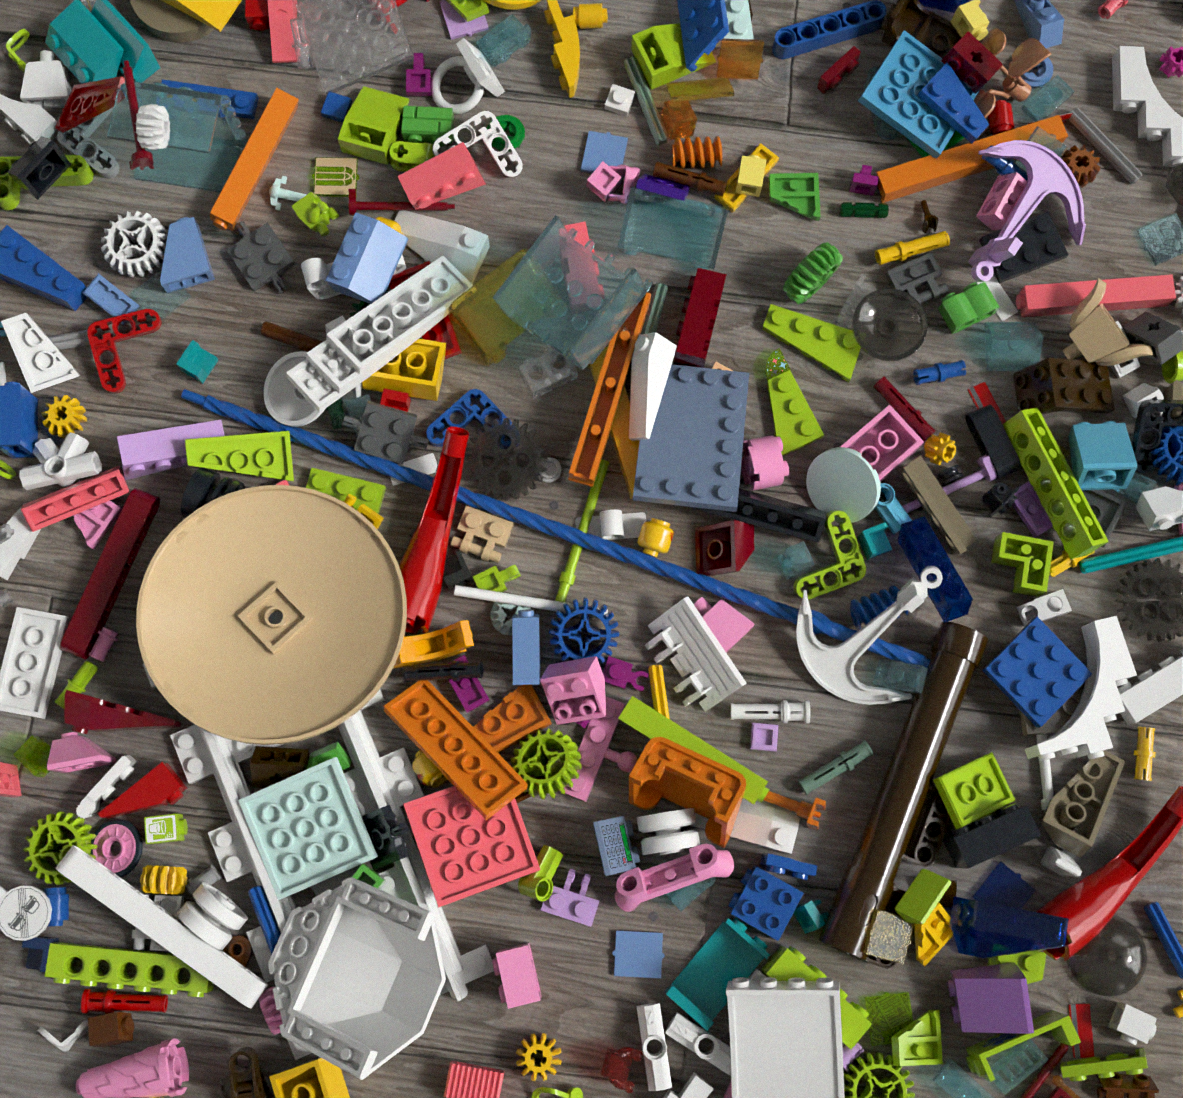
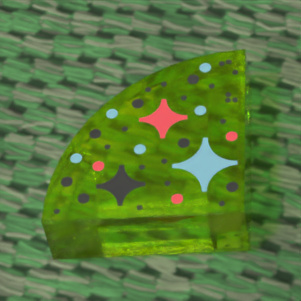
M780 348L776 349L767 360L765 367L767 381L791 370Z

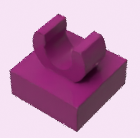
M862 165L860 173H854L850 182L849 192L873 196L878 184V176L871 175L872 166Z

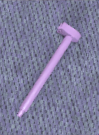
M989 455L978 458L977 463L981 470L942 487L945 493L948 495L983 478H986L989 482L996 479L997 473ZM916 499L902 507L909 513L922 506Z

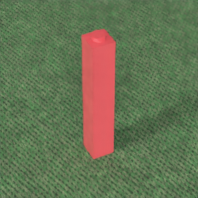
M1173 274L1102 280L1106 283V292L1098 305L1102 303L1107 311L1167 307L1176 299ZM1097 280L1025 285L1016 296L1017 309H1020L1021 318L1073 314L1077 306L1094 288Z

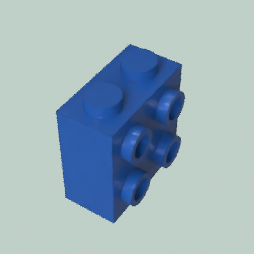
M753 866L752 870L747 868L740 881L744 884L740 893L734 892L728 903V907L731 908L729 914L779 941L804 893L757 866Z

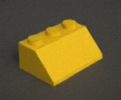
M417 339L395 358L362 382L363 389L383 392L385 388L409 393L410 397L437 401L443 377L446 343Z

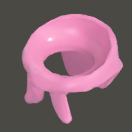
M622 164L609 166L620 176L625 177L623 195L609 193L608 197L610 198L608 201H620L625 205L632 195L639 178L640 169Z

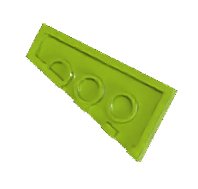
M288 430L184 439L186 461L189 466L294 481L290 432Z

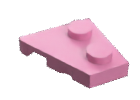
M111 501L73 515L74 521L83 533L87 545L93 550L122 511V508Z

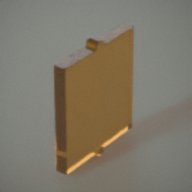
M723 38L721 40L720 53L717 55V78L758 79L760 65L764 61L762 57L764 40Z

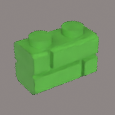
M403 107L402 136L406 142L434 144L438 138L454 129L453 108ZM453 134L448 136V138H450L452 141H450L447 144H452ZM439 142V143H438L440 147H443V146L446 145V144H443V142Z

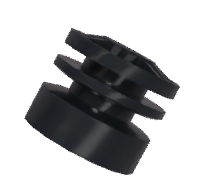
M200 467L192 475L186 486L180 513L182 517L186 518L198 508L214 499L245 489V485L240 481L235 480L233 482V479L229 477L221 480L219 473Z

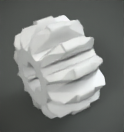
M155 104L140 106L136 114L137 121L135 124L137 140L141 147L148 148L149 150L166 148L170 140L169 134L171 131L167 110L164 106Z

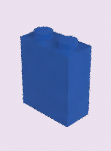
M6 382L4 386H0V450L12 459L36 457L33 450L34 444L38 442V399L20 383Z

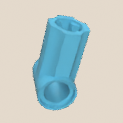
M881 483V492L885 495L886 501H878L874 510L878 512L894 535L910 524L912 519L895 497L894 489L889 484Z

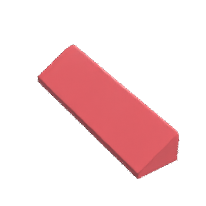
M117 466L22 505L21 511L31 531L34 532L127 494L130 490L120 466Z

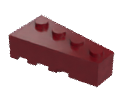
M697 268L696 276H690L687 290H692L690 299L685 298L682 312L686 313L684 322L679 321L676 335L680 336L673 358L675 359L674 365L704 368L727 274Z

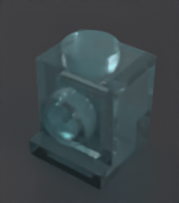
M804 541L786 548L781 555L777 556L787 580L811 570L815 565Z

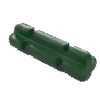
M843 202L840 206V215L842 217L854 215V217L874 218V215H877V218H886L889 213L887 203L875 205V203L855 202V205H852V202Z

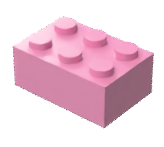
M888 405L840 447L850 448L861 453V456L868 461L873 470L876 469L881 482L913 455L924 441Z

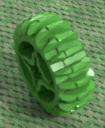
M826 242L811 251L785 281L783 290L786 295L797 304L804 303L807 299H810L827 283L841 265L843 257L834 245L832 246Z

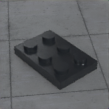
M1049 212L1032 217L1024 222L1014 235L1023 244L1015 256L1002 261L1000 266L993 267V271L998 282L1002 283L1065 259L1069 255ZM1001 230L982 236L979 240L981 246L983 247L990 240L997 238Z

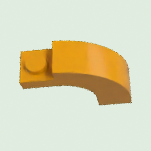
M458 621L437 631L404 637L393 669L402 668L406 665L414 666L433 662L466 652L467 648L474 646L469 621Z

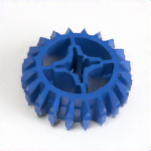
M1165 426L1162 428L1159 448L1152 450L1153 454H1158L1152 464L1155 468H1160L1158 475L1165 474L1167 476L1166 482L1173 479L1176 486L1183 482V426Z
M586 597L583 598V605H578V600L576 598L573 599V608H570L568 603H564L563 607L566 613L557 610L556 615L560 620L556 618L551 619V624L557 628L549 629V634L556 636L550 639V644H559L554 649L555 654L564 651L561 656L562 661H566L569 656L571 657L570 661L597 656L599 661L603 663L605 659L602 653L609 656L612 655V650L608 646L617 647V641L611 639L619 637V631L611 630L618 626L617 621H610L614 617V613L611 611L604 614L607 610V605L605 604L597 609L598 600L596 599L593 600L591 606L588 605V598ZM581 614L578 624L564 628L566 622L571 617ZM589 614L598 617L606 629L592 626L589 623ZM585 621L587 631L591 634H587L583 644L581 634L577 632L578 630L581 631ZM563 636H569V639L577 640L579 651L569 647L564 641ZM600 637L604 638L597 648L587 651L591 641L599 640Z

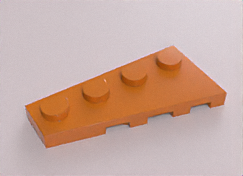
M520 685L512 693L510 692L505 696L503 701L493 710L488 711L483 716V719L474 726V729L499 753L520 740L527 738L528 734L533 735L538 730L546 728L552 722L532 685Z

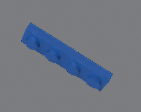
M162 79L157 102L159 106L254 119L259 97L254 92Z

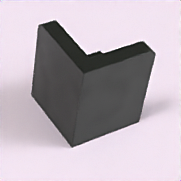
M460 549L455 551L456 555L447 558L445 562L443 577L449 591L453 590L455 585L463 586L473 581Z

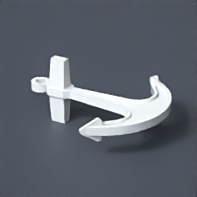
M927 566L924 568L920 575L921 580H916L914 577L910 579L897 593V601L845 642L837 646H828L816 639L813 633L812 611L807 590H804L798 612L796 635L799 653L811 676L827 691L850 702L873 705L912 699V694L890 688L866 686L860 683L855 677L854 665L857 659L904 610H909L912 613L924 602V599L927 597V588H936L942 583V573L937 567ZM934 573L936 579L929 581L926 579L927 575Z

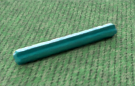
M1183 536L1083 559L1079 562L1080 571L1086 574L1183 551Z

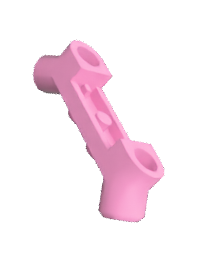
M706 843L690 848V854L652 868L643 871L639 867L631 869L619 876L616 882L615 901L620 909L631 912L641 902L711 877H729L734 870L733 858L728 850H716L713 845Z

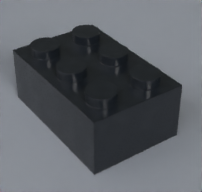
M1017 803L1007 804L995 811L997 815L993 816V814L984 816L972 822L973 825L970 827L966 825L959 829L953 828L947 831L949 836L945 837L943 842L955 868H971L1041 836L1027 805L1018 807Z

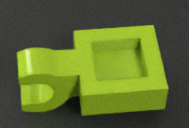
M512 565L499 572L497 566H493L473 576V579L478 589L504 592L508 590L505 582L512 581L521 575L516 565Z

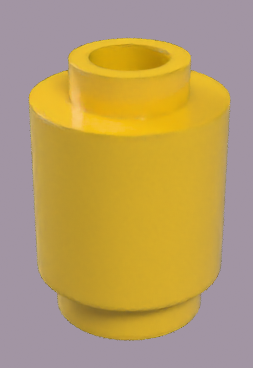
M602 3L579 4V6L573 7L576 27L580 26V29L603 28V23H608L607 8H603Z

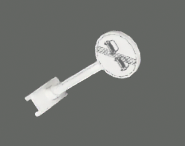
M0 886V929L6 936L13 940L27 941L38 937L46 930L51 920L52 907L49 898L42 890L34 886H19L8 892Z

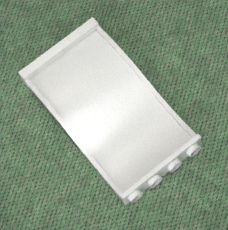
M743 977L728 981L726 995L730 1031L732 1098H845L839 981H833L832 978L826 977L818 978L816 981H805V979L798 977L790 978L788 981H777L776 978L771 977L762 978L760 981H749L748 978Z

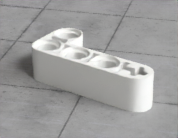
M401 255L393 275L401 273L406 269L403 255ZM311 258L301 263L307 289L316 299L320 300L342 294L334 291L325 281L333 262L326 264L321 258Z

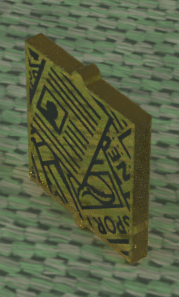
M874 909L870 928L866 930L868 935L863 953L904 964L908 946L912 943L910 938L914 923L905 922L899 915Z

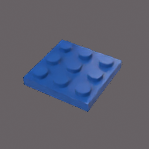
M1038 616L1033 618L982 670L1037 728L1042 727L1092 675L1089 669Z

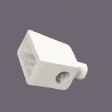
M43 50L40 52V61L28 62L26 64L20 99L23 103L39 104L43 109L64 108L72 91L68 71L61 61L55 60L54 52Z

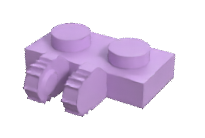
M569 869L564 888L553 886L552 895L549 899L543 901L541 911L591 927L599 904V900L585 896L591 875L585 874L581 882L580 893L577 894L569 891L576 875L575 870Z

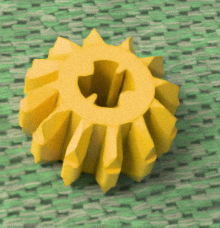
M64 395L61 400L54 396V403L52 405L45 403L49 410L41 412L42 416L46 418L42 423L46 428H49L48 432L50 434H58L60 438L65 439L67 433H75L74 430L76 429L83 431L80 423L87 422V418L83 415L86 409L80 406L79 400L76 398L71 400L68 395ZM66 414L67 417L63 420L62 416Z
M147 865L143 867L140 876V890L145 893L182 894L185 892V885H187V870L184 867Z
M532 1033V1044L526 1039L521 1041L527 1050L520 1048L516 1051L517 1055L525 1057L517 1060V1066L526 1064L527 1066L523 1069L522 1075L525 1076L530 1070L533 1071L532 1081H536L537 1073H541L543 1081L547 1080L546 1070L555 1075L557 1071L551 1064L561 1065L562 1062L561 1059L553 1057L561 1053V1048L551 1049L556 1043V1039L552 1038L548 1043H545L546 1033H542L540 1041H537L536 1034ZM537 1050H542L543 1056L547 1058L545 1061L542 1059L541 1063H536L535 1057L531 1056L533 1052L536 1054Z

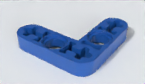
M472 389L465 393L430 424L426 432L431 445L442 447L446 429L442 432L443 438L441 440L438 437L433 439V431L437 430L440 432L445 428L444 421H446L448 427L464 429L476 419L505 449L516 448L521 440L518 428L478 389ZM474 397L477 399L480 397V404L484 408L482 413L476 404L470 406V398ZM460 412L463 414L464 419L460 424H453L450 421L451 414ZM488 414H497L500 418L499 422L496 425H488L485 422ZM504 423L507 424L504 425V430L508 434L515 433L513 435V442H511L510 440H507L506 442L504 441L505 435L501 430H499Z

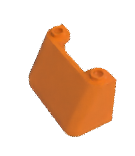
M663 737L650 739L629 775V803L640 809L651 810L658 805L663 797L686 809L694 808L695 813L709 819L705 826V836L707 839L725 848L730 839L745 793L746 779L736 770Z

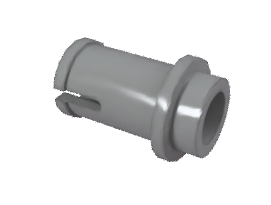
M211 864L209 868L194 879H188L189 883H187L186 888L193 896V893L202 882L212 885L222 877L215 866Z

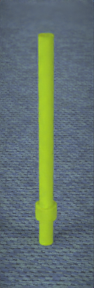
M601 460L594 485L590 489L578 529L584 533L588 532L609 466V462L606 460ZM572 545L565 570L561 571L558 582L560 586L555 601L565 602L569 588L574 584L576 578L574 572L582 551V547L579 545Z

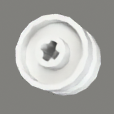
M694 808L637 817L638 830L640 832L656 831V836L644 838L641 841L642 854L660 853V855L682 852L684 848L700 845L697 831L681 832L680 828L693 825L696 822Z
M202 882L193 893L196 903L186 901L177 912V916L202 940L217 949L223 950L232 939L229 929L239 930L248 917L229 897L210 884Z

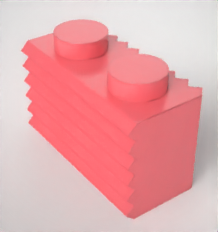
M452 1060L449 1065L443 1097L500 1098L505 1070Z

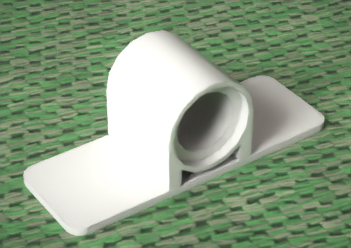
M616 509L601 511L599 516H592L587 533L607 540L638 538L642 525L646 522V514L643 512L622 514L621 510ZM581 517L575 520L576 529L579 527Z

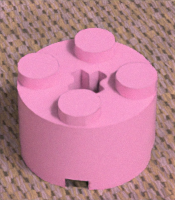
M770 435L744 440L742 449L744 457L741 460V473L745 484H751L749 490L754 491L782 485L784 476L789 475V466L787 461H783L781 453L783 451V443L781 438Z

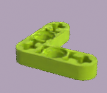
M831 510L827 513L825 528L837 562L798 577L794 582L793 588L796 595L803 598L804 591H801L800 588L804 586V581L808 584L818 582L821 586V589L816 585L808 588V599H812L863 579L866 574V565L850 518L843 511ZM835 515L843 519L839 526L841 531L845 532L847 530V534H839L838 527L831 524L835 520ZM848 538L851 541V549L846 553H842L839 549V543L841 540ZM852 563L859 566L855 576L851 573L844 574L845 580H843L842 574L838 570L839 567L841 571L850 570ZM833 571L836 575V581L828 586L824 583L823 578L827 572Z

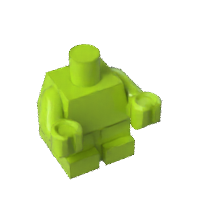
M310 192L291 205L297 216L310 229L319 232L321 237L330 233L327 225L330 224L329 220L339 217L338 212L334 208H329L313 192Z

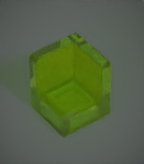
M31 735L13 755L36 777L44 778L50 772L47 769V763L51 747L41 737Z

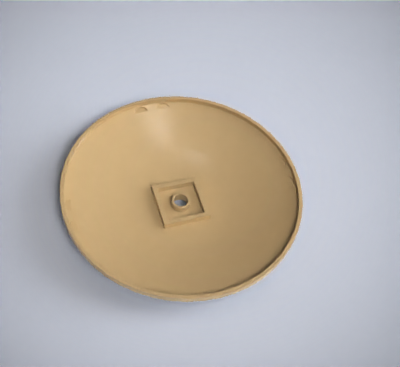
M287 485L251 487L226 494L198 508L178 524L159 546L145 572L139 591L136 611L138 644L146 669L157 689L171 706L193 724L214 735L232 741L259 745L286 744L318 736L337 727L361 710L376 695L391 673L402 647L406 630L407 598L399 564L391 548L374 525L357 510L328 494L308 488ZM280 612L283 614V619L278 624H271L268 620L270 614Z

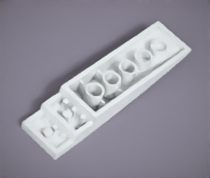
M441 256L327 333L324 342L307 352L304 361L286 372V378L320 413L434 327L476 291V288L444 256Z

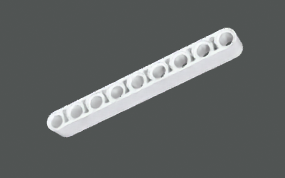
M73 845L57 865L56 870L246 1007L252 1009L267 988L268 984L222 950L202 940L182 921L80 848Z

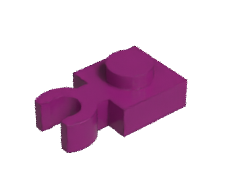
M611 656L608 657L603 671L606 684L625 690L626 684L629 683L633 689L639 692L644 691L645 687L639 686L636 683V679L638 677L648 679L649 674L644 671L631 672L633 664Z

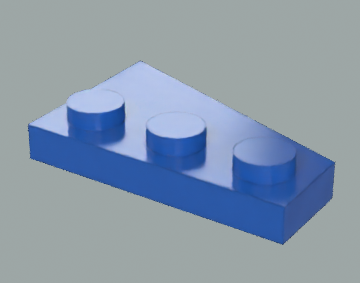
M947 62L917 95L971 144L989 125Z

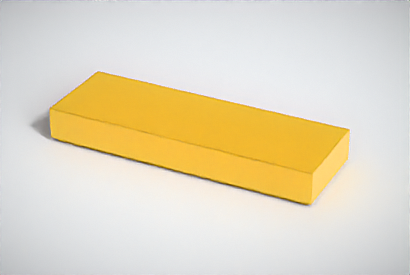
M761 143L750 154L759 156L761 159H767L764 177L779 161V157ZM739 168L727 180L724 196L721 197L716 194L714 196L715 200L732 213L748 196L735 193Z

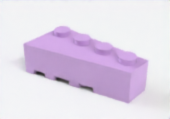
M215 420L117 436L125 480L189 466L186 461L184 439L225 436L222 421Z

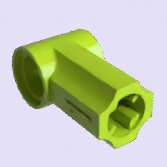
M543 845L537 857L540 870L519 878V892L522 895L539 901L549 899L553 892L552 878L563 854L550 846Z

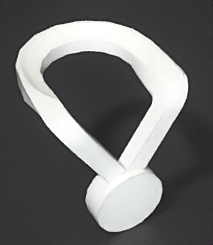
M88 1020L83 1021L75 1032L62 1043L43 1027H40L37 1031L58 1049L67 1052L77 1038L82 1037L88 1031Z

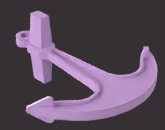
M1024 140L1000 143L986 150L978 151L979 155L1019 160L1027 170L1028 181L998 237L990 240L987 245L975 250L968 263L972 266L971 275L975 281L984 282L990 280L993 276V267L1000 266L1002 261L1015 256L1023 243L1014 235L1047 194H1054L1062 200L1066 210L1068 230L1076 245H1082L1086 224L1084 222V204L1081 191L1073 173L1057 154L1038 143Z

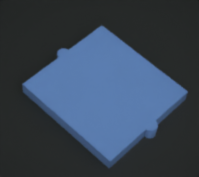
M589 131L581 172L593 173L602 161L608 166L623 165L628 138L611 135L610 132L604 134Z
M616 930L615 950L612 952L615 956L614 976L661 978L662 958L665 956L662 953L663 933Z

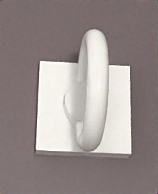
M464 38L456 43L463 56L451 57L442 62L434 72L431 80V94L434 102L441 108H453V114H463L474 108L480 101L484 88L496 97L505 92L483 53ZM464 66L466 74L475 84L474 91L465 102L450 104L441 94L440 85L442 78L451 68Z

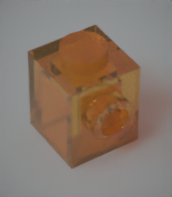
M687 97L665 101L661 120L670 139L675 140L676 137L686 138L693 136L697 117Z

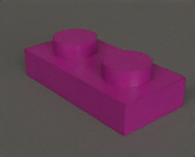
M465 655L454 660L460 663H469ZM463 678L456 682L448 679L467 714L490 701L478 678Z

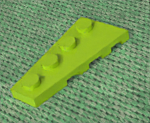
M770 304L762 330L788 346L791 345L800 350L804 356L811 357L821 363L822 367L827 370H832L839 374L848 383L851 380L865 337L864 334Z

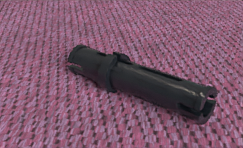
M452 661L451 664L417 666L406 665L403 671L405 682L452 679L453 682H456L463 678H483L484 674L481 661L471 663Z

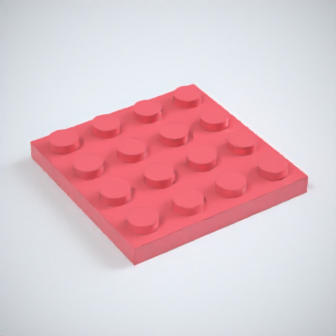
M454 786L403 804L438 908L540 870L515 798L488 820H485Z

